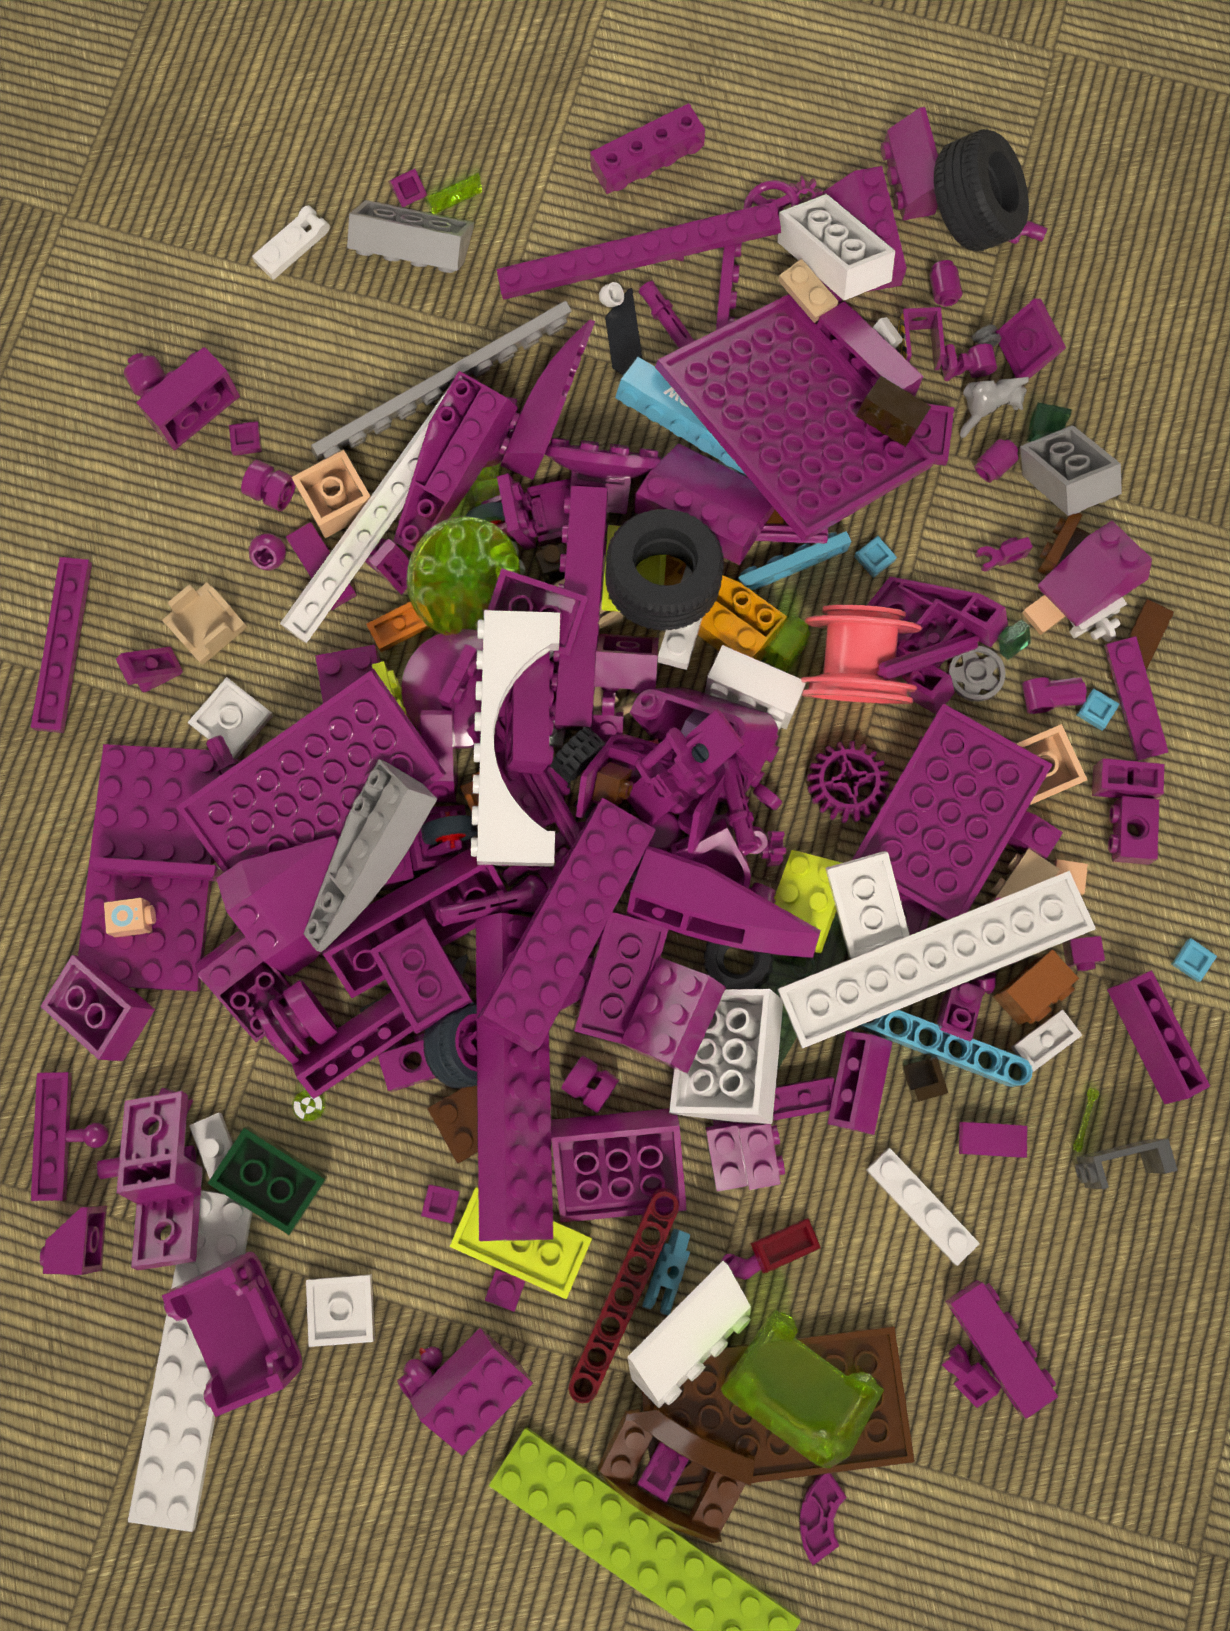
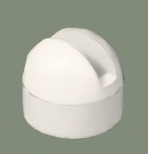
M616 282L602 287L599 292L600 302L606 307H615L622 304L624 300L622 287Z

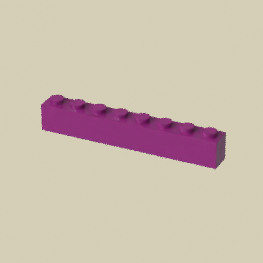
M571 486V496L565 495L564 514H569V524L563 525L562 543H567V553L561 554L560 572H565L564 584L559 583L558 587L587 596L589 600L570 656L554 651V661H559L558 673H553L551 689L557 691L556 703H552L550 707L549 717H552L553 721H555L556 730L580 731L587 726L592 730L608 488Z

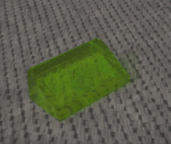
M476 173L425 197L424 201L430 212L437 214L482 193L480 175Z

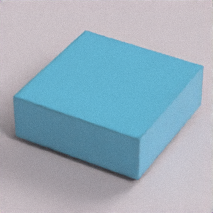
M879 536L857 551L854 556L873 578L896 561L897 558Z
M1093 689L1076 716L1103 731L1120 704Z
M1190 938L1187 939L1171 965L1196 982H1200L1217 955Z

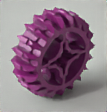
M853 741L849 742L847 749H845L842 742L837 743L836 751L831 746H827L825 749L826 755L818 753L816 756L818 763H811L809 767L814 773L808 774L807 781L815 784L808 787V793H818L812 799V803L818 804L822 801L823 805L819 811L824 813L827 809L832 810L829 817L832 820L835 819L838 813L841 814L842 823L847 822L849 814H851L854 822L860 820V812L865 818H869L871 816L870 808L878 811L881 807L878 801H885L887 795L882 791L888 790L890 784L882 780L888 777L889 772L885 770L879 771L884 765V760L874 762L873 759L877 752L872 751L869 755L865 754L864 752L867 747L865 744H862L859 750H855V742ZM851 761L860 764L866 771L855 770L851 765ZM839 762V775L831 778L830 781L824 782L825 770L831 764ZM845 776L849 781H854L851 788L847 783H842ZM871 782L870 796L858 803V788ZM829 792L840 793L848 804L837 801Z

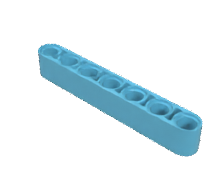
M896 1010L876 1018L871 1023L857 1026L859 1029L928 1056H937L941 1061L1006 1086L1025 1085L1032 1077V1067L1024 1058L973 1038L969 1042L943 1032L937 1024L901 1010ZM891 1018H898L902 1021L904 1028L901 1034H894L890 1030L889 1021ZM922 1029L930 1031L933 1036V1042L930 1046H925L919 1041V1032ZM952 1040L957 1041L962 1046V1054L958 1058L952 1056L949 1052L948 1047ZM982 1052H986L991 1057L992 1064L988 1069H984L979 1064L978 1058ZM1012 1063L1018 1065L1021 1069V1077L1017 1081L1013 1080L1008 1073Z

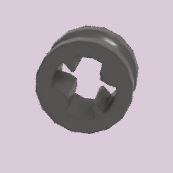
M995 325L985 326L972 336L973 342L978 343L977 345L991 344L993 347L1002 338L1000 334H996L997 327Z

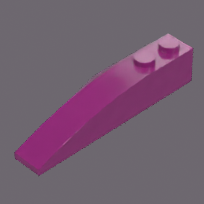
M590 319L565 343L537 380L521 414L515 412L509 429L514 431L510 439L505 436L499 451L500 454L504 455L500 466L533 480L547 450L595 321Z

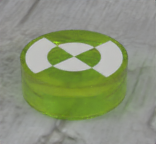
M303 1090L295 1096L292 1109L298 1119L311 1122L323 1115L326 1104L322 1095L313 1099L307 1090Z

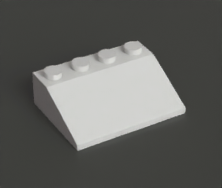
M729 989L724 991L688 1074L674 1068L669 1113L739 1123L772 1124L783 1011L782 999L771 989Z
M724 1261L627 1357L631 1379L658 1408L664 1403L670 1405L682 1392L679 1387L688 1378L691 1381L696 1379L705 1368L703 1365L704 1361L711 1354L717 1357L728 1345L726 1339L734 1331L739 1334L751 1320L748 1317L751 1306L729 1266Z

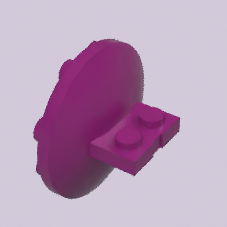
M552 438L545 452V455L551 460L572 471L569 496H571V486L608 488L607 512L627 514L631 478L649 474L662 460V457L658 456V451L653 449L640 448L639 453L629 452L627 445L610 444L609 451L599 450V442L581 440V446L569 445V439Z
M470 629L442 632L424 642L408 661L401 685L402 700L408 717L420 732L421 710H447L453 712L455 747L459 749L474 747V743L466 729L475 724V712H481L482 700H476V681H482L483 669H477V650L483 651V639H478V631ZM506 697L499 710L497 718L499 722L505 716Z

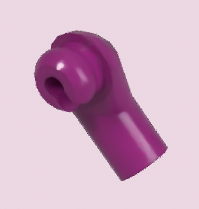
M1027 221L1019 236L1008 242L1017 244L1021 235L1042 242L1048 228Z
M726 1254L721 1262L724 1261L729 1266L735 1278L742 1280L749 1279L761 1270L755 1254L748 1259L737 1257L734 1254Z

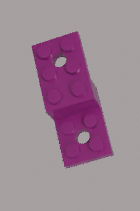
M183 1091L127 1100L124 1104L116 1193L136 1203L131 1268L136 1270L196 1262L202 1167L184 1156L188 1095ZM156 1121H159L158 1130L154 1134L149 1135V1128ZM171 1225L172 1230L169 1237L161 1240L162 1230L166 1226Z

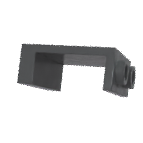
M1168 1138L1147 1139L1078 1156V1164L1075 1165L1079 1182L1081 1184L1084 1183L1085 1188L1091 1189L1109 1188L1102 1161L1139 1152L1146 1173L1167 1174L1178 1171Z

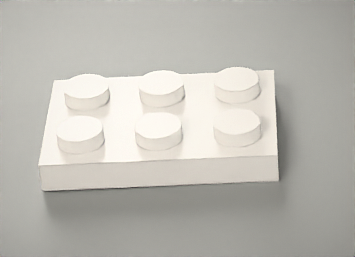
M879 852L825 868L846 948L851 959L910 936L888 852Z

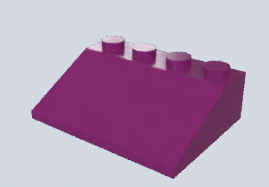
M679 443L649 472L636 492L635 513L637 514L656 509H672L688 513L700 519L716 535L722 548L723 557L738 565L742 563L775 510L749 478Z
M670 1108L551 1120V1140L560 1222L643 1215L650 1197L656 1190L661 1188L672 1190L678 1197V1211H686L678 1115L669 1113ZM663 1196L657 1199L655 1207L664 1213L670 1211L674 1203L669 1197Z

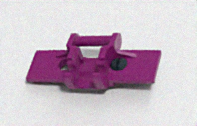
M719 708L713 711L686 737L677 728H671L666 733V738L649 754L641 756L636 760V768L642 777L633 784L632 792L627 800L641 820L651 827L673 807L676 813H682L716 783L714 773L745 744ZM673 748L677 754V757L674 758V765L666 770L662 763L656 764Z

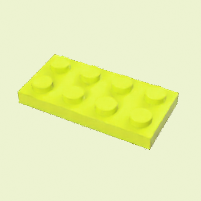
M476 1186L449 1247L567 1299L592 1238L553 1221V1240L479 1241L478 1187Z

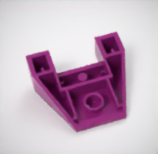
M891 576L866 605L905 611L906 617L900 620L921 625L922 630L920 632L898 634L896 657L967 633H973L974 636H978L979 642L991 648L1008 627L1006 607L982 594ZM944 661L895 677L901 683L915 685L917 690L907 692V694L913 698V702L934 714H937L943 703L946 705L955 693L951 675L939 669Z

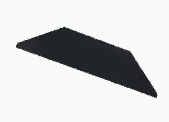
M632 288L625 292L622 304L613 307L605 317L612 368L623 376L637 357L643 359Z

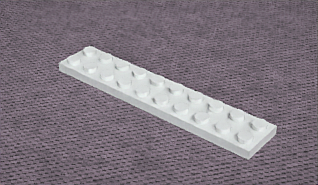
M1070 871L779 988L778 992L802 1048H805L1083 935L1096 928Z
M201 1190L196 1262L176 1265L172 1288L244 1254L252 1212L223 1193ZM166 1315L128 1522L193 1532L196 1528L215 1416L212 1409L205 1403L203 1395L211 1374L186 1319L178 1322Z

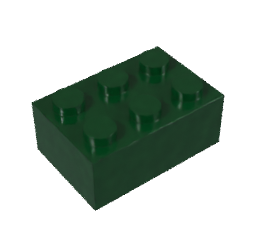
M247 1126L243 1128L207 1184L287 1235H290L328 1177Z

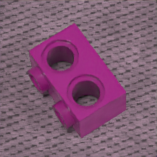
M1103 758L1093 766L1092 796L1108 798L1128 796L1157 799L1164 794L1165 764Z

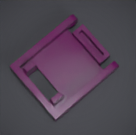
M571 478L532 486L527 489L530 497L534 498L531 499L533 504L531 512L538 529V535H541L537 538L539 546L562 542L563 525L569 524V514H564L565 495L570 493Z

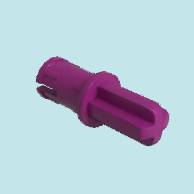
M215 736L206 742L218 766L217 772L220 771L223 774L239 762L238 759L234 760L223 736Z

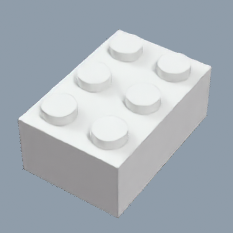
M722 645L707 677L705 693L768 713L777 723L778 729L784 728L787 730L807 682H802L801 679Z

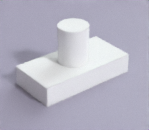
M216 1113L189 1125L209 1179L233 1145L221 1113Z

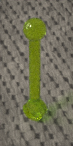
M1090 1088L1087 1091V1105L1078 1136L1073 1145V1150L1081 1152L1083 1148V1139L1093 1104L1099 1097V1091L1096 1088Z

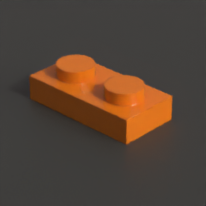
M419 597L366 624L380 652L433 627V623Z

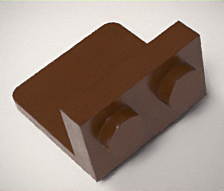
M1072 514L1067 516L1066 519L1060 517L1052 533L1056 534L1053 543L1047 542L1039 558L1043 559V562L1037 572L1047 576L1090 535V533L1077 527L1083 516L1082 514Z

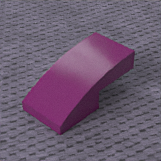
M959 1122V1154L1027 1158V1126Z

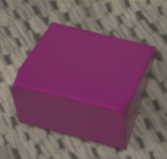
M416 169L388 181L402 208L427 196Z

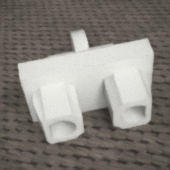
M1121 597L1076 627L1072 623L1074 627L1069 631L1075 639L1096 626V630L1090 633L1094 640L1102 637L1107 642L1112 641L1116 637L1115 628L1120 626V621L1117 618L1111 621L1108 619L1119 613L1120 609L1126 606L1127 603Z

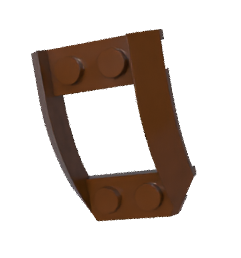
M656 1406L654 1410L640 1412L639 1409L625 1411L598 1465V1470L613 1490L646 1515L680 1532L710 1543L722 1542L720 1533L745 1485L751 1486L755 1459L751 1455L744 1457L731 1452L730 1447L712 1441L688 1429L663 1413L662 1408ZM652 1437H655L685 1458L711 1470L690 1514L676 1510L654 1499L630 1483Z

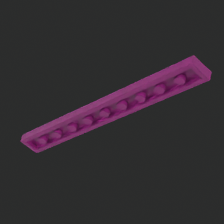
M771 202L497 269L503 300L755 240L781 233V225L776 203Z

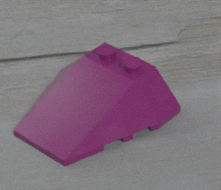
M336 835L298 844L295 847L284 850L272 851L262 856L243 859L216 877L226 912L261 959L289 977L315 961L321 953L316 951L308 941L304 931L339 839Z

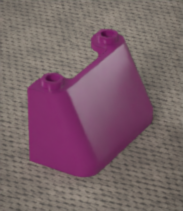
M688 687L645 690L638 695L629 712L653 740L658 739L660 743L666 738V733L671 728H677L681 731L686 719L694 709L711 714L719 708L745 744L736 752L743 761L742 769L756 776L759 775L778 733L777 723L768 713Z
M249 1251L168 1290L162 1295L166 1314L178 1322L184 1319L187 1320L211 1374L203 1395L205 1403L212 1409L215 1417L284 1389L301 1371L302 1356L261 1262L255 1253Z

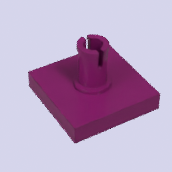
M1041 298L1030 301L996 331V334H1000L1002 338L999 345L1016 378L1029 377L1030 379L1066 349Z

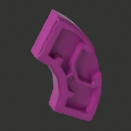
M831 1473L820 1474L814 1478L805 1493L800 1509L799 1528L801 1540L812 1566L839 1547L834 1534V1518L838 1507L847 1497Z

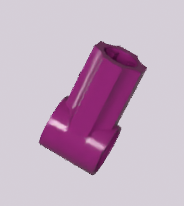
M1082 677L1049 681V678H1035L1022 683L1028 714L1044 713L1056 707L1083 705L1086 702L1087 691Z

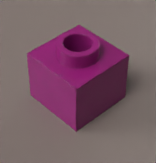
M1101 936L1070 939L1062 943L1065 963L1068 967L1076 966L1077 971L1096 969L1095 964L1105 961Z

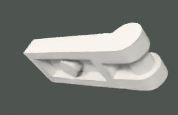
M311 206L303 207L298 217L252 256L254 262L272 280L278 277L329 231V223L323 218L319 219L316 216L317 212ZM310 225L312 229L306 232L304 229Z

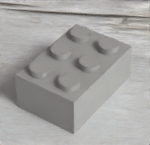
M1073 425L1020 446L1023 477L1067 516L1079 513L1086 508L1106 502L1122 494L1121 463Z

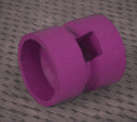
M256 459L250 464L244 474L241 492L256 501L263 499L264 505L277 511H283L289 505L296 485L292 475L282 470L275 472L273 466Z
M582 1055L566 1078L561 1089L574 1098L581 1096L583 1104L598 1114L620 1079L606 1070L598 1071V1065ZM591 1081L597 1085L595 1090L588 1088Z

